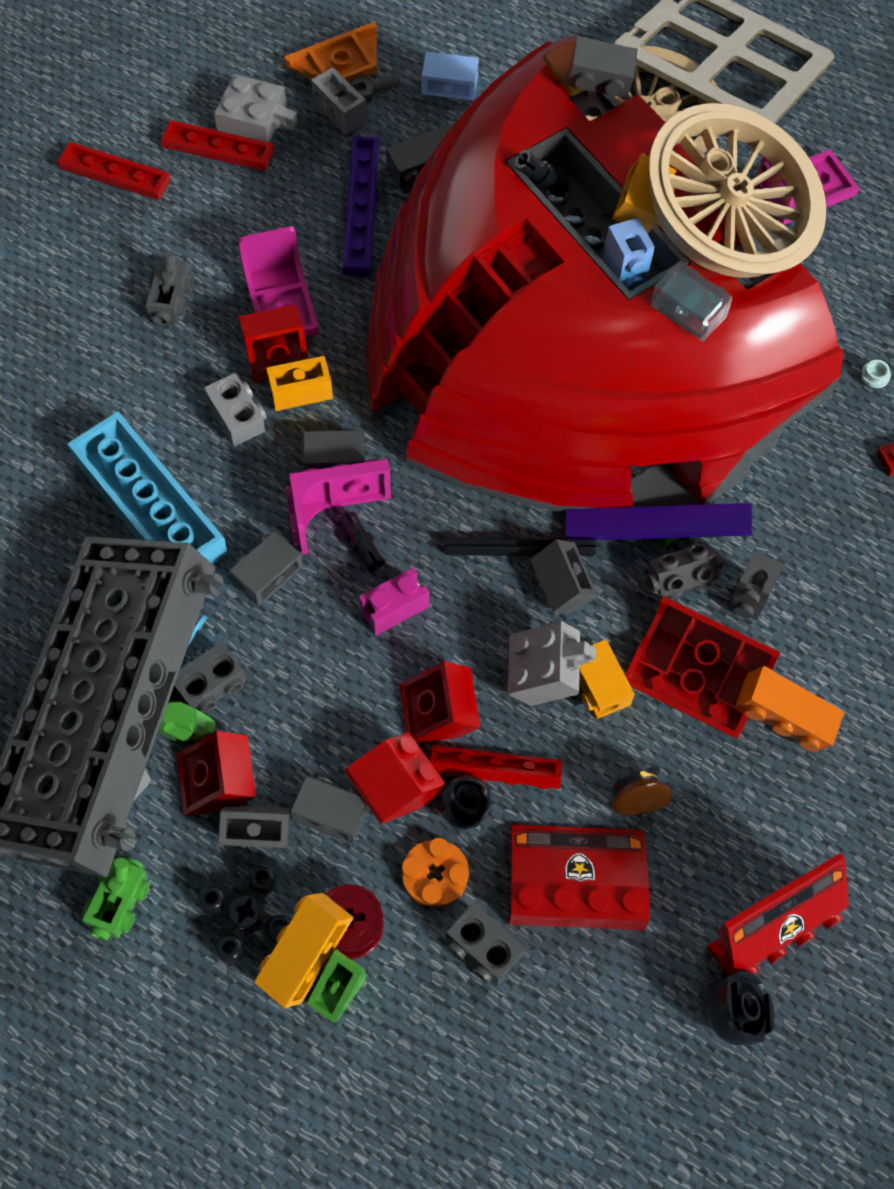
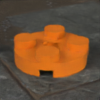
M443 838L421 842L409 851L402 864L404 888L411 899L420 905L436 908L447 907L455 903L465 892L469 880L467 859L458 847L448 843ZM429 867L443 868L444 871L441 873L443 879L439 882L435 878L429 880L427 878L430 873Z

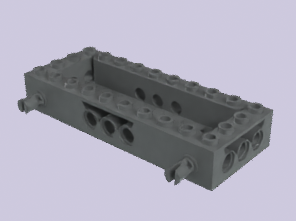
M86 536L76 563L60 564L67 571L57 572V578L61 583L68 584L0 757L1 857L107 878L116 850L129 851L132 846L124 843L121 839H136L135 832L132 828L124 827L206 594L212 596L220 595V592L213 586H223L222 577L219 574H214L216 567L189 543Z

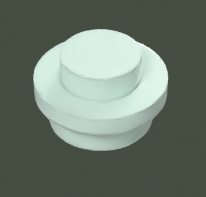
M872 360L862 368L861 378L866 385L872 388L884 387L891 378L890 368L882 360Z

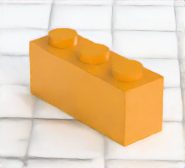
M324 893L307 895L299 900L294 908L295 915L290 924L286 925L279 932L276 938L278 942L272 953L263 959L259 966L260 973L254 983L283 1008L295 1006L303 1002L354 918Z

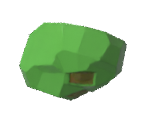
M172 700L168 702L158 733L173 741H199L213 733L216 729V724L212 718L182 702Z

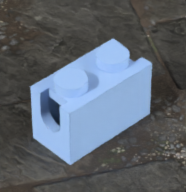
M426 52L422 71V94L474 100L479 58Z
M639 217L608 227L602 259L629 291L647 281L655 248Z

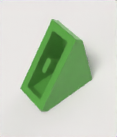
M336 949L332 953L307 1004L335 1024L366 981L365 969Z

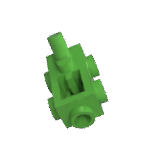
M128 857L114 858L107 878L98 877L97 884L99 887L94 897L88 898L82 911V916H84L82 921L87 927L91 928L89 931L90 935L100 940L108 941L110 936L119 939L122 932L128 933L135 920V913H132V909L137 900L143 901L150 887V882L146 881L148 876L144 869H142L143 864ZM115 912L112 922H105L106 914Z

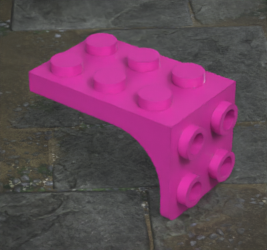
M831 149L809 157L822 183L826 208L858 194L859 186ZM762 156L757 176L774 166L764 156ZM777 172L756 185L755 189L785 187L788 185L782 175ZM791 196L764 199L765 201L796 209ZM777 217L783 225L792 222L791 220Z
M291 226L280 227L275 230L257 234L252 233L240 237L238 244L243 273L254 313L296 304L305 337L320 334L301 266L295 228Z
M369 459L364 463L351 465L342 463L331 468H309L303 472L289 474L291 486H285L294 546L301 545L302 554H308L306 528L310 520L317 513L325 509L391 499L388 459Z

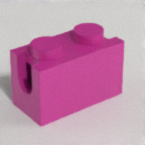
M413 567L360 595V612L374 635L377 636L429 608V590L426 586L420 587L417 580V572Z

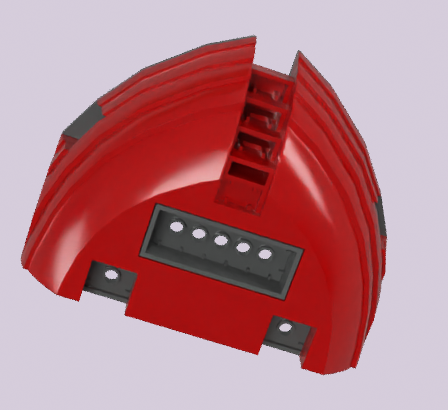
M577 36L565 37L554 43L549 40L527 54L494 80L467 108L459 120L444 135L415 178L406 203L402 202L374 282L365 353L371 418L379 416L407 399L420 415L415 424L412 439L407 443L405 455L407 464L464 489L552 511L566 512V509L702 505L706 501L711 502L746 480L752 462L777 446L785 426L831 398L840 378L843 356L842 349L838 346L835 327L819 282L801 263L781 272L748 278L751 283L742 284L737 277L713 272L691 260L672 243L661 226L657 227L655 225L648 233L655 248L647 281L629 291L602 261L608 227L619 223L613 220L612 217L630 169L642 153L650 156L655 137L666 122L639 94L619 104L608 94L567 86L571 56ZM588 115H589V116H591V117H597V118H595V119H593V120H588L585 116H588ZM680 144L673 146L672 150L697 166ZM529 150L539 160L547 161L554 167L556 173L569 181L567 192L560 186L557 187L565 194L562 196V200H550L548 196L553 195L545 187L535 185L529 175L516 168L515 159L517 156L525 162L527 160L520 154L521 151ZM676 169V176L693 180L681 171H679L678 169ZM676 188L674 190L675 197L698 195ZM711 205L683 207L682 210L690 219ZM720 209L694 225L707 235ZM569 215L579 216L581 220L572 222L566 217ZM725 215L712 237V240L724 246ZM735 227L734 250L745 253ZM585 237H598L600 241L595 243L588 242ZM628 465H654L631 480V468Z

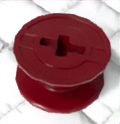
M345 884L334 887L327 892L326 896L351 916H354L353 927L347 928L334 951L337 949L351 960L364 957L376 948L382 938L384 921L380 902L371 891L359 885Z

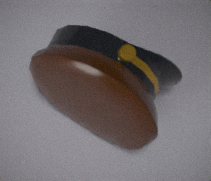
M652 766L642 771L631 773L613 785L610 793L613 798V809L616 813L625 816H637L652 813L666 807L670 802L672 791L667 785L658 780L660 767Z

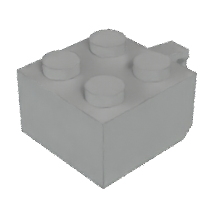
M233 74L214 113L217 131L270 142L275 129L294 131L298 123L297 112L286 108L285 88L283 86Z
M561 620L511 634L509 637L507 694L530 706L578 695L580 665L596 660V647L590 646L585 641L580 642V631Z

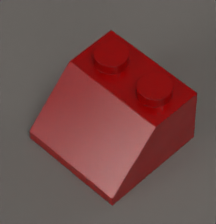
M296 304L238 316L254 383L268 380L267 367L309 359L303 324Z
M443 661L399 684L406 732L411 734L416 743L455 739L481 728L470 667Z
M215 731L176 754L183 816L221 811L223 805L241 806L256 798L247 735Z
M409 732L383 741L348 766L344 771L380 825L427 806L445 785L443 779Z

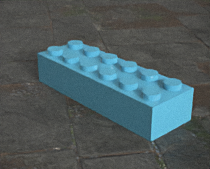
M119 412L114 413L67 443L76 465L137 540L189 543L213 565L228 555L225 539Z

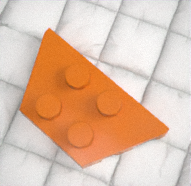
M374 21L284 56L285 65L310 81L332 67L349 84L358 76L364 75L366 78L376 74V23Z

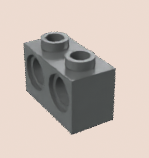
M221 641L180 668L173 690L184 704L202 713H207L216 706L219 699L227 694L230 696L241 690L247 679L242 666L223 641ZM226 668L231 670L226 676L216 675L220 669ZM196 686L204 688L199 694H189V691Z
M475 902L446 932V940L449 942L447 948L460 960L464 957L467 958L475 966L472 969L473 972L487 984L491 980L497 986L525 954L526 948ZM473 928L478 931L480 937L475 942H467L461 937V932L464 929ZM492 951H499L505 956L506 961L502 965L495 966L488 962L486 956Z

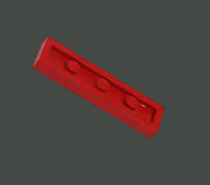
M173 120L169 121L161 139L162 147L263 171H266L274 152V145L270 142Z
M73 142L68 143L57 161L59 168L156 200H160L171 180L168 172Z
M438 745L432 746L430 762L441 777H458L467 774L479 777L483 781H497L507 785L522 784L536 786L541 789H560L562 760Z

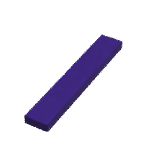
M352 136L342 267L343 274L371 275L379 137Z
M752 503L566 509V538L623 540L752 536Z

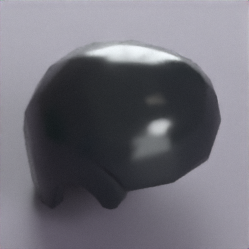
M467 774L455 777L441 794V814L452 827L463 830L477 827L490 811L491 794L488 786L479 777Z

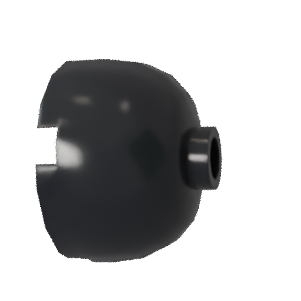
M739 971L725 976L714 983L706 997V1015L712 1030L720 1039L732 1045H753L766 1040L764 1038L765 1035L771 1033L774 1028L775 1013L772 999L769 993H762L758 986L762 982L750 972Z

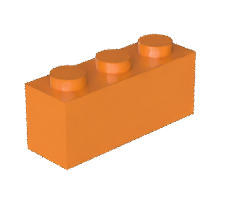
M765 666L747 673L735 707L744 711L748 718L762 721L771 726L775 733L799 742L803 749L812 752L833 746L844 715V711Z

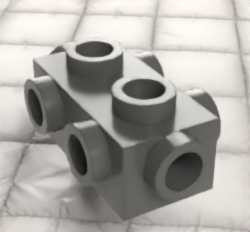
M165 251L163 259H159L157 269L151 273V289L149 293L145 294L143 300V308L147 310L149 319H152L155 324L160 326H167L169 322L177 323L179 315L185 316L187 299H184L186 292H192L194 277L189 273L188 264L175 260V252Z
M690 540L685 549L649 560L650 574H647V580L652 592L657 591L661 598L665 596L669 599H676L682 595V591L691 588H708L712 581L719 579L718 570L723 569L724 564L718 551L714 552L707 541L699 544L697 540Z

